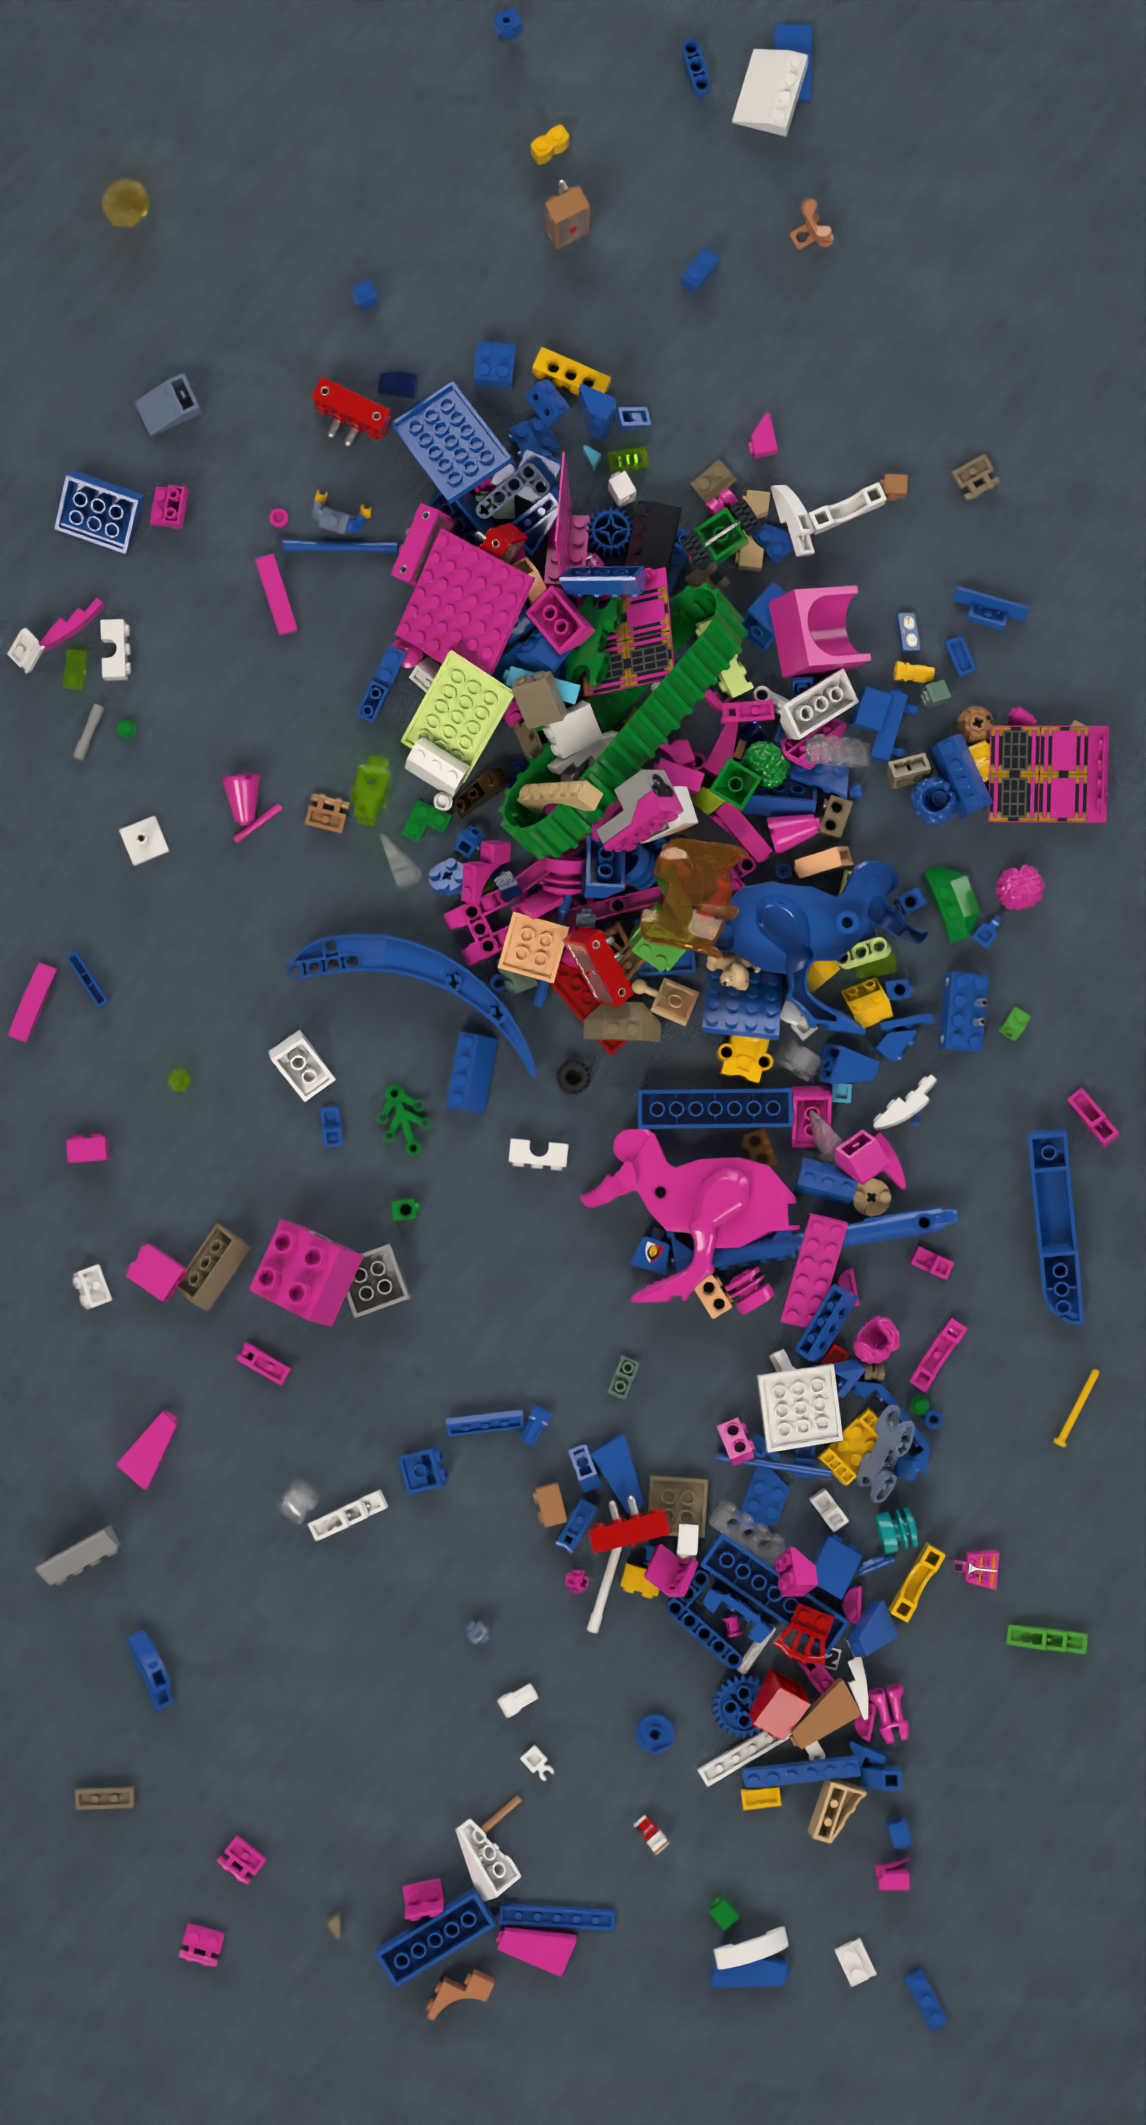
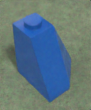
M824 1043L818 1059V1066L822 1067L820 1081L840 1084L874 1080L878 1074L880 1062L845 1047Z

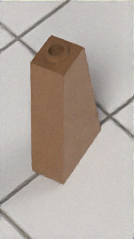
M840 1677L809 1707L792 1729V1734L789 1738L794 1746L798 1745L802 1750L862 1715L847 1686Z

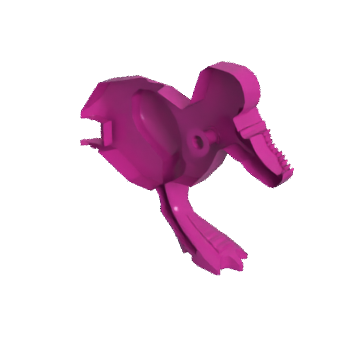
M630 1129L618 1134L614 1140L613 1150L616 1157L624 1163L619 1172H616L615 1176L607 1174L601 1186H598V1189L595 1188V1191L592 1190V1193L580 1194L584 1205L588 1208H594L607 1204L618 1196L637 1191L648 1211L667 1231L690 1233L693 1237L694 1255L690 1265L675 1275L664 1278L661 1281H655L654 1284H647L646 1288L638 1291L631 1297V1302H668L672 1300V1296H682V1301H685L692 1291L715 1271L712 1264L715 1248H740L774 1231L800 1230V1225H788L787 1204L797 1203L796 1197L769 1165L737 1157L699 1159L675 1168L668 1163L657 1135L649 1129ZM660 1186L666 1189V1195L663 1198L658 1197L656 1194V1190Z

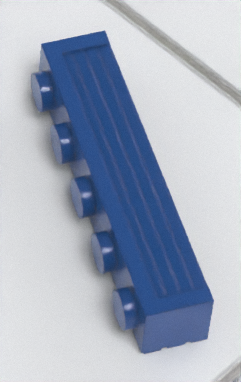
M75 951L66 957L67 961L96 1006L101 1008L110 1001L80 954Z

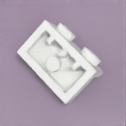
M99 1264L73 1274V1284L76 1289H79L81 1295L79 1299L86 1310L112 1300Z

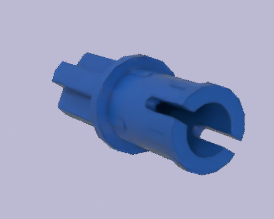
M883 1554L875 1558L873 1556L871 1560L859 1564L856 1569L858 1575L862 1576L875 1570L878 1572L880 1568L895 1563L893 1556H891L892 1554Z

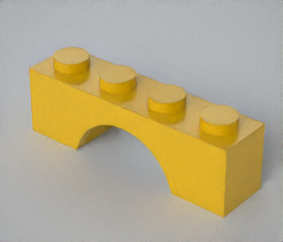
M927 1542L925 1543L888 1608L891 1614L908 1623L917 1607L919 1597L926 1583L937 1572L946 1556L943 1551Z

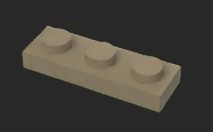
M135 1786L77 1788L75 1790L76 1810L134 1808Z

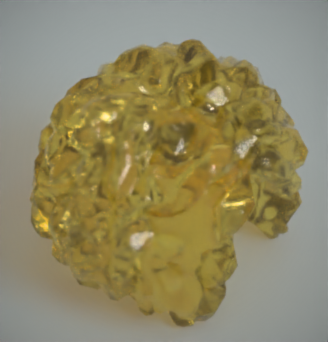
M128 178L117 180L116 183L112 182V186H108L107 192L103 195V199H101L103 212L113 226H120L122 228L129 226L132 228L140 222L139 216L148 213L150 205L149 194L145 192V188L138 181H130Z

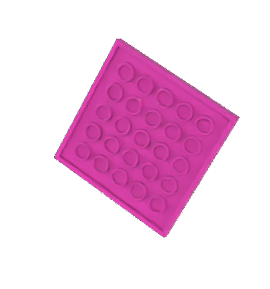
M440 528L395 635L443 662L452 650L492 676L535 578L451 532Z

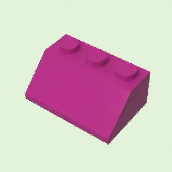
M552 585L525 612L560 655L583 644L596 631L564 591Z

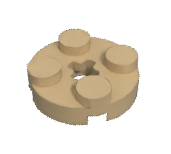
M872 1178L864 1185L858 1182L852 1202L859 1213L873 1217L887 1210L891 1201L889 1188L884 1182ZM867 1193L876 1194L875 1202L867 1201Z

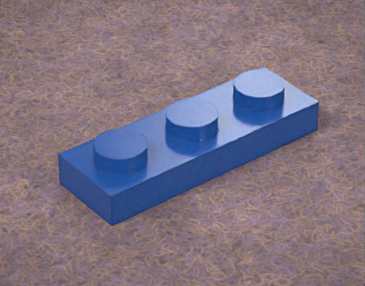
M921 1968L904 1976V1980L930 2030L933 2031L948 2023Z

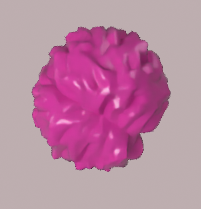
M1024 865L1020 870L1012 868L1003 871L996 882L995 894L998 895L999 901H1001L1006 909H1016L1019 911L1020 909H1027L1037 904L1042 899V893L1046 885H1044L1043 877L1038 874L1037 869L1033 866Z
M876 1316L869 1320V1322H865V1327H861V1330L855 1335L856 1338L853 1342L855 1355L862 1362L878 1364L883 1360H887L890 1352L899 1348V1331L889 1318Z

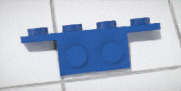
M959 586L956 587L952 597V601L970 606L967 621L1002 631L1005 628L1007 617L1025 621L1030 611L1028 606Z

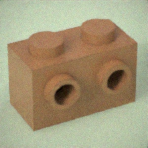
M558 1482L536 1487V1493H533L535 1505L539 1504L541 1511L537 1512L540 1523H544L545 1527L567 1522V1515Z

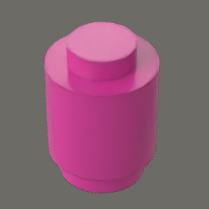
M1019 706L1016 709L1013 707L1007 716L1009 718L1008 723L1013 726H1035L1037 722L1033 715Z

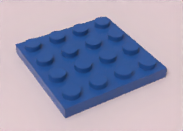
M706 968L701 1032L769 1040L779 1039L783 975L748 971L750 973L748 989L737 990L735 987L721 984L720 976L724 972L723 970L718 968L715 971H711Z

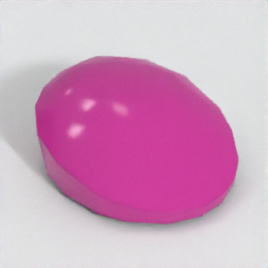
M400 638L391 644L407 653L401 668H414L423 660L424 652L408 641Z

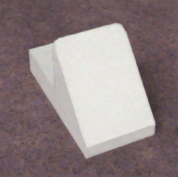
M679 1524L676 1556L680 1559L696 1560L699 1525Z

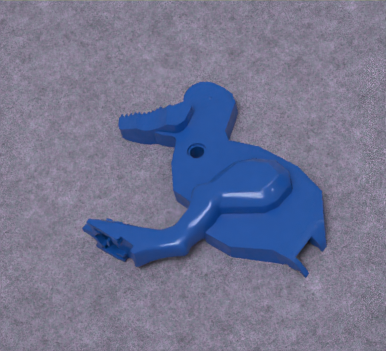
M866 860L854 867L842 893L836 897L812 886L780 884L774 881L740 888L714 915L713 923L719 924L717 945L708 944V949L733 952L763 972L786 974L788 991L785 998L798 1009L809 1028H816L817 1024L824 1025L823 1030L865 1035V1029L858 1022L854 1021L851 1015H845L843 1012L831 1008L815 996H812L808 988V972L811 964L815 961H839L859 942L870 924L886 930L897 940L912 945L922 943L927 938L928 931L922 933V931L914 929L906 921L901 910L895 911L889 905L886 897L898 885V874L895 868L884 862ZM843 918L850 920L849 928L843 927Z

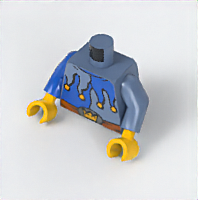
M319 490L316 492L311 516L313 520L319 522V527L345 535H353L361 530L366 519L371 518L372 507L365 509V504H362L360 506V515L354 516L324 506L328 493L320 495Z

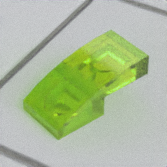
M889 954L885 958L856 967L857 978L898 973L895 954Z

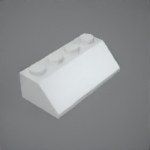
M844 668L839 669L782 705L780 723L788 739L800 740L859 702Z

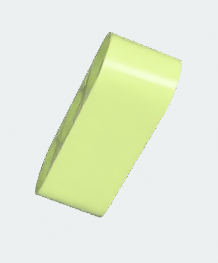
M882 937L857 943L845 954L848 955L846 962L841 963V959L835 962L843 969L854 968L889 956L891 945ZM880 944L885 945L882 951H877V947ZM866 949V954L863 957H859L860 951Z

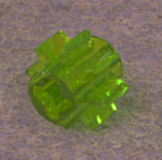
M173 1069V1073L168 1075V1085L173 1087L172 1091L186 1092V1088L191 1086V1076L187 1075V1070Z

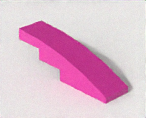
M274 553L256 558L257 567L279 635L298 630Z
M96 598L85 612L78 607L67 622L60 617L39 642L40 646L45 647L43 652L60 645L81 631L106 607L103 602Z
M40 962L38 963L8 1034L9 1037L27 1043L42 1012V1006L50 992L49 988L57 974V969Z

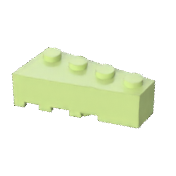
M713 616L695 624L697 627L695 630L697 638L708 627ZM738 654L729 662L731 667L728 670H723L718 675L720 690L732 698L754 688L752 683L747 682L744 677L747 672L740 661L737 662Z

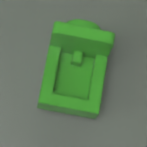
M1015 1006L1005 1023L1000 1027L999 1032L1015 1041L1025 1029L1031 1016Z

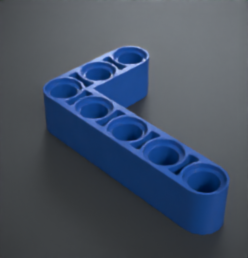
M696 1568V1572L688 1587L693 1590L692 1595L689 1597H670L666 1602L667 1613L725 1665L732 1669L738 1668L742 1664V1656L739 1650L689 1607L709 1583L708 1572L704 1568ZM703 1573L706 1577L703 1582H697L695 1576ZM674 1602L680 1605L677 1611H672L669 1608ZM686 1616H693L695 1618L694 1622L686 1624L684 1622ZM702 1628L709 1630V1634L706 1637L699 1635V1631ZM717 1641L724 1643L723 1648L719 1650L714 1649L713 1645ZM731 1654H736L738 1660L732 1663L728 1661V1657Z

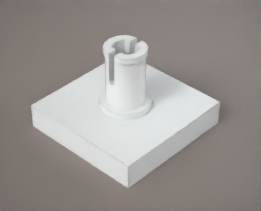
M155 815L119 830L134 866L170 852Z

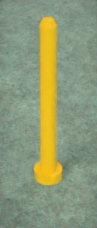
M1095 1368L1092 1370L1058 1439L1054 1438L1053 1440L1057 1445L1063 1448L1066 1447L1065 1440L1099 1375V1370Z

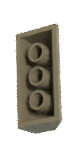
M217 1223L186 1267L189 1271L177 1290L191 1303L209 1311L252 1247Z

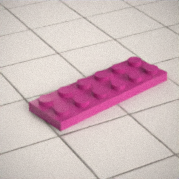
M810 1213L780 1322L808 1328L829 1292L848 1222Z

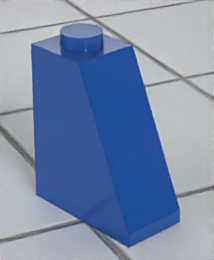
M884 1600L869 1603L849 1635L847 1641L854 1657L868 1656L899 1636Z

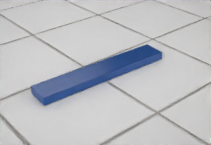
M500 1903L498 1924L614 1931L615 1910Z

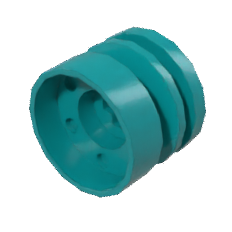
M908 1507L902 1508L903 1517H901L899 1510L895 1509V1519H891L888 1511L875 1514L876 1525L885 1554L898 1552V1542L902 1543L905 1550L909 1548L908 1540H910L913 1548L918 1547L917 1527Z

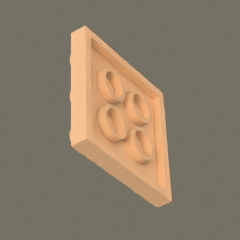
M513 912L498 968L554 983L565 945L563 939L567 937L569 927L538 918L533 920L527 915Z

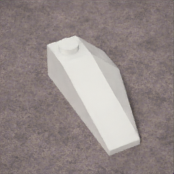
M468 1819L455 1829L473 1885L483 1902L497 1898L521 1878L512 1859L508 1855L505 1856L499 1850V1846L495 1843L492 1844L486 1838V1834L471 1819Z

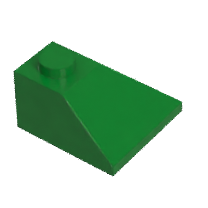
M728 758L709 791L743 811L762 777L733 759Z

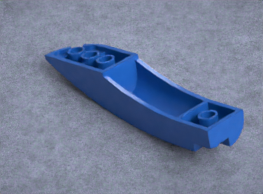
M1039 1129L1028 1133V1146L1043 1298L1049 1310L1061 1320L1071 1324L1084 1325L1066 1129Z

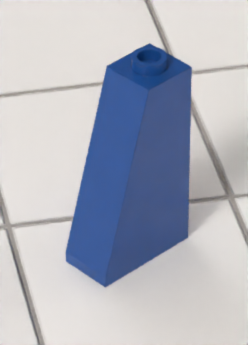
M622 1432L592 1451L590 1455L629 1514L630 1509L627 1501L629 1496H634L638 1511L643 1508L644 1500L627 1441Z
M719 1943L718 1948L726 1944ZM768 1956L755 1962L719 1970L717 1969L715 1959L709 1983L710 1987L783 1986L784 1980L789 1978L790 1968H788L787 1961Z

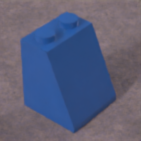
M773 582L747 610L743 617L744 622L742 623L748 631V635L745 638L764 653L776 640L769 602L786 594L781 587Z
M827 1534L811 1562L816 1568L817 1586L842 1600L863 1556L859 1552L860 1549L850 1543L848 1546L842 1543L844 1539L838 1535L833 1534L831 1536Z

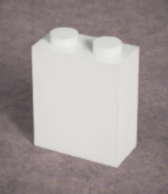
M585 701L567 708L568 713L563 721L544 725V733L547 738H550L552 743L550 747L555 756L557 755L565 759L603 739L591 705Z

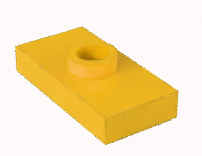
M779 1785L741 1789L743 1811L782 1806Z

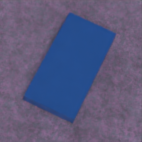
M775 24L774 50H790L808 55V67L797 102H811L813 25Z

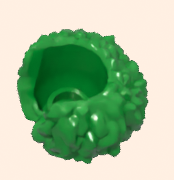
M757 741L751 744L740 763L742 766L748 765L757 775L761 776L762 780L758 785L767 788L779 786L786 779L787 768L790 767L789 760L784 757L780 748L767 741Z

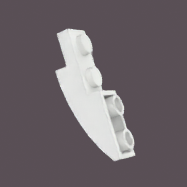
M787 485L771 486L780 522L787 523L796 556H810L814 554L810 534L815 531L803 504Z
M932 1075L928 1078L925 1076L918 1083L920 1087L915 1092L913 1090L910 1091L905 1097L906 1102L900 1098L896 1101L894 1099L890 1101L886 1106L888 1110L883 1115L881 1113L878 1114L873 1120V1128L876 1131L886 1129L914 1116L930 1102L926 1094L937 1083V1079Z

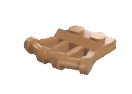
M617 921L614 926L602 932L605 934L606 939L617 932L620 933L625 946L622 948L615 941L612 946L623 954L622 959L618 963L622 966L625 977L630 981L645 963V960L631 951V944L628 942L622 923Z

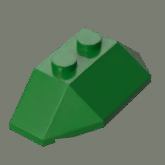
M938 866L923 872L949 943L967 938L980 913L967 876L944 866Z

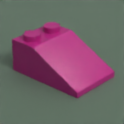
M830 1085L791 1086L793 1104L792 1148L830 1147L832 1110Z

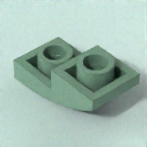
M622 1356L607 1393L625 1400L640 1362Z

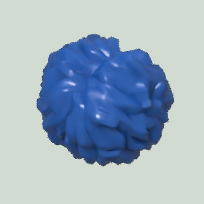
M938 776L918 781L917 785H915V790L911 791V807L915 808V814L919 815V818L925 825H938L951 821L952 816L956 812L955 807L958 805L955 792L950 791V783Z

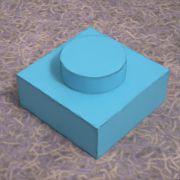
M832 1084V1102L851 1103L852 1084Z

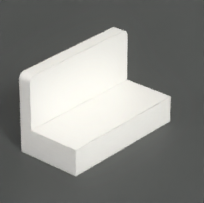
M428 656L417 664L409 678L427 693L441 666Z

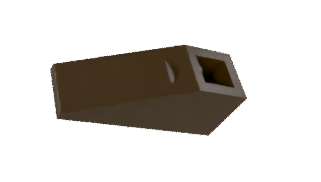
M489 768L453 800L452 806L459 817L463 818L497 796L511 782L502 768Z

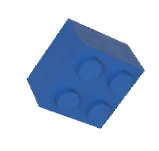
M477 341L474 385L512 389L516 346Z

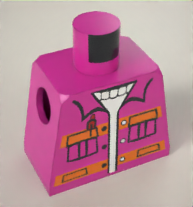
M997 1550L966 1552L965 1561L954 1560L953 1571L963 1572L965 1582L996 1590L1000 1553Z

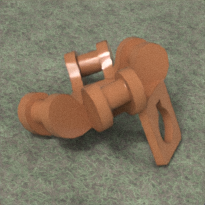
M807 198L802 202L801 211L806 224L790 233V237L797 250L815 241L822 247H828L834 241L832 230L829 226L817 225L820 218L818 214H815L817 202L814 199ZM809 232L810 235L807 236L805 242L797 241L796 236L798 233Z

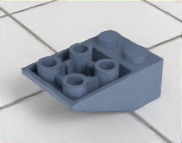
M184 373L166 380L135 401L150 437L203 414Z

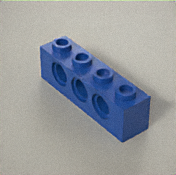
M833 1284L795 1350L807 1360L820 1363L859 1297L846 1287Z

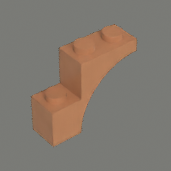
M473 1969L471 1974H467L463 1984L444 1976L442 1982L438 1981L434 1992H436L434 1999L430 1998L426 2006V2010H428L427 2018L434 2021L444 2007L460 1999L472 1998L486 2002L494 1986L495 1978L477 1969Z

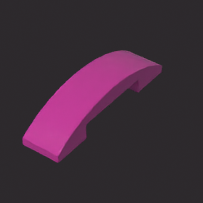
M951 1318L923 1356L909 1382L926 1393L934 1381L935 1375L955 1345L959 1343L967 1328Z

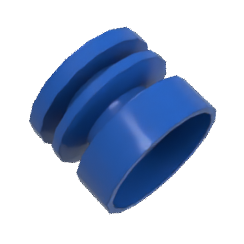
M638 843L634 850L629 852L625 850V882L637 890H645L651 887L660 876L661 859L658 855Z

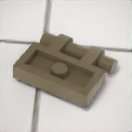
M985 454L951 473L960 490L965 487L968 488L969 492L963 495L966 502L972 498H978L979 494L994 489V486L1000 483L997 476L990 479L989 474L994 469ZM982 478L984 484L975 487L974 482Z

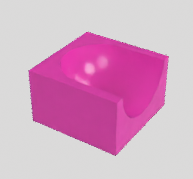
M857 586L795 589L769 602L783 678L832 674L841 668H844L845 672L871 661L870 653L861 654L853 648L846 632V611L851 599L858 594Z

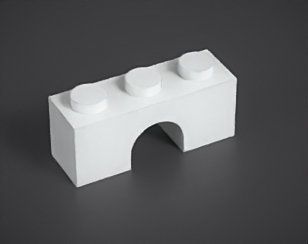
M124 619L100 620L101 640L104 643H115L117 647L116 653L112 657L102 658V677L106 681L128 680V674H131V663H128V655L131 654L130 644H127V636H130V626L127 625Z
M511 1139L509 1162H513L512 1166L524 1167V1163L532 1164L531 1168L543 1169V1165L551 1166L550 1170L562 1171V1167H566L568 1144L549 1142L548 1152L544 1156L537 1157L530 1151V1140Z

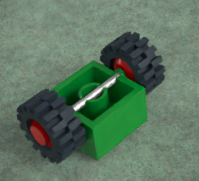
M744 498L730 507L736 520L726 507L695 528L696 535L691 533L680 541L698 570L712 562L710 556L718 565L749 544L748 538L740 526H742L748 536L762 528L761 523Z

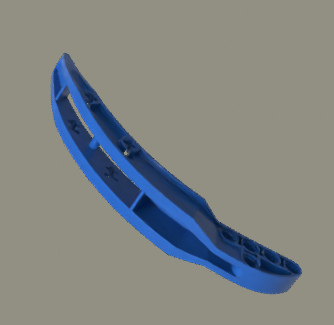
M337 935L322 938L307 945L293 958L287 967L288 976L298 981L343 973L375 972L420 980L446 990L486 1016L516 1049L532 1077L537 1076L535 1064L524 1036L499 998L468 969L427 946L386 935ZM330 941L336 943V948L333 951L326 949V945ZM351 957L358 958V964L355 967H350L348 964ZM333 960L339 962V967L336 970H331L329 967L330 962ZM318 963L320 965L318 973L311 972L310 967L312 964ZM295 966L301 968L299 976H293L291 973L292 968ZM451 975H454L455 980L459 983L455 989L450 986L453 983ZM491 1006H499L500 1013L504 1014V1016H501V1020L493 1017L497 1013L496 1008L493 1007L491 1009Z

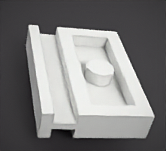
M24 628L18 634L8 655L20 668L23 667L27 674L32 671L45 647L38 644L39 641L27 628Z
M860 1937L853 1942L850 1941L834 1949L851 1987L869 1979V1977L877 1975Z

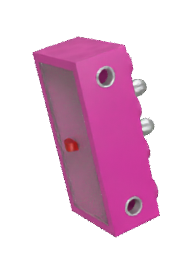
M421 503L415 513L411 527L406 530L407 537L404 544L398 548L400 554L393 566L391 575L415 587L440 528L453 533L458 521L438 509Z

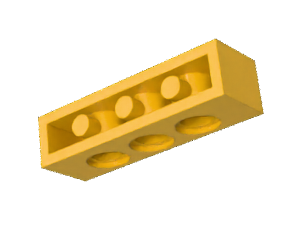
M541 347L532 366V373H534L535 377L541 380L549 379L555 386L562 388V386L566 387L575 395H579V386L586 381L593 383V386L590 388L604 394L607 393L611 384L610 376L544 347ZM551 366H557L559 370L557 372H550L548 369ZM572 373L576 378L568 380L566 375Z

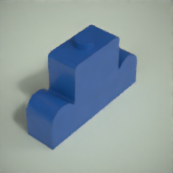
M529 447L525 451L519 467L513 461L497 472L491 483L499 486L521 466L531 463L536 466L550 485L549 492L555 487L559 490L560 484L555 485V482L562 468V461L552 457V453L547 450L541 449L540 451ZM530 466L525 467L523 470L524 476L527 478L532 477L534 469ZM511 479L508 486L511 490H517L520 483L517 479ZM541 481L536 484L537 492L543 493L546 491V483ZM528 485L516 494L533 503H536L543 497L536 495Z

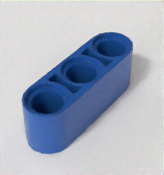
M687 39L682 46V59L694 96L703 99L709 94L710 79L699 43L695 39ZM691 48L695 50V52L688 53L686 50ZM697 66L700 70L693 71L691 68ZM702 84L706 88L699 89L697 85Z

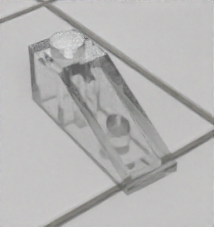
M380 833L379 835L398 889L401 890L421 883L419 878L422 877L419 866L415 867L414 863L384 833Z
M811 1110L809 1115L816 1149L821 1153L819 1157L825 1163L831 1162L835 1165V1149L843 1144L844 1141L822 1117Z

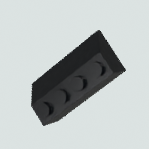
M638 500L625 566H644V569L651 568L653 570L665 567L668 581L682 508L654 501Z
M693 804L698 823L664 838L712 878L723 870L740 842Z

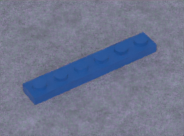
M858 1755L748 1767L742 1770L746 1789L861 1776Z

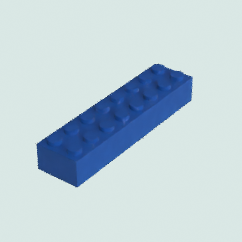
M792 1088L637 1090L638 1129L793 1127Z
M722 1530L699 1561L700 1566L786 1626L790 1622L797 1602L834 1616L827 1639L825 1640V1653L827 1655L850 1623L845 1616L810 1592L804 1596L782 1597L778 1587L779 1575L776 1568ZM802 1633V1637L808 1641L810 1635ZM815 1638L813 1645L819 1648V1639Z

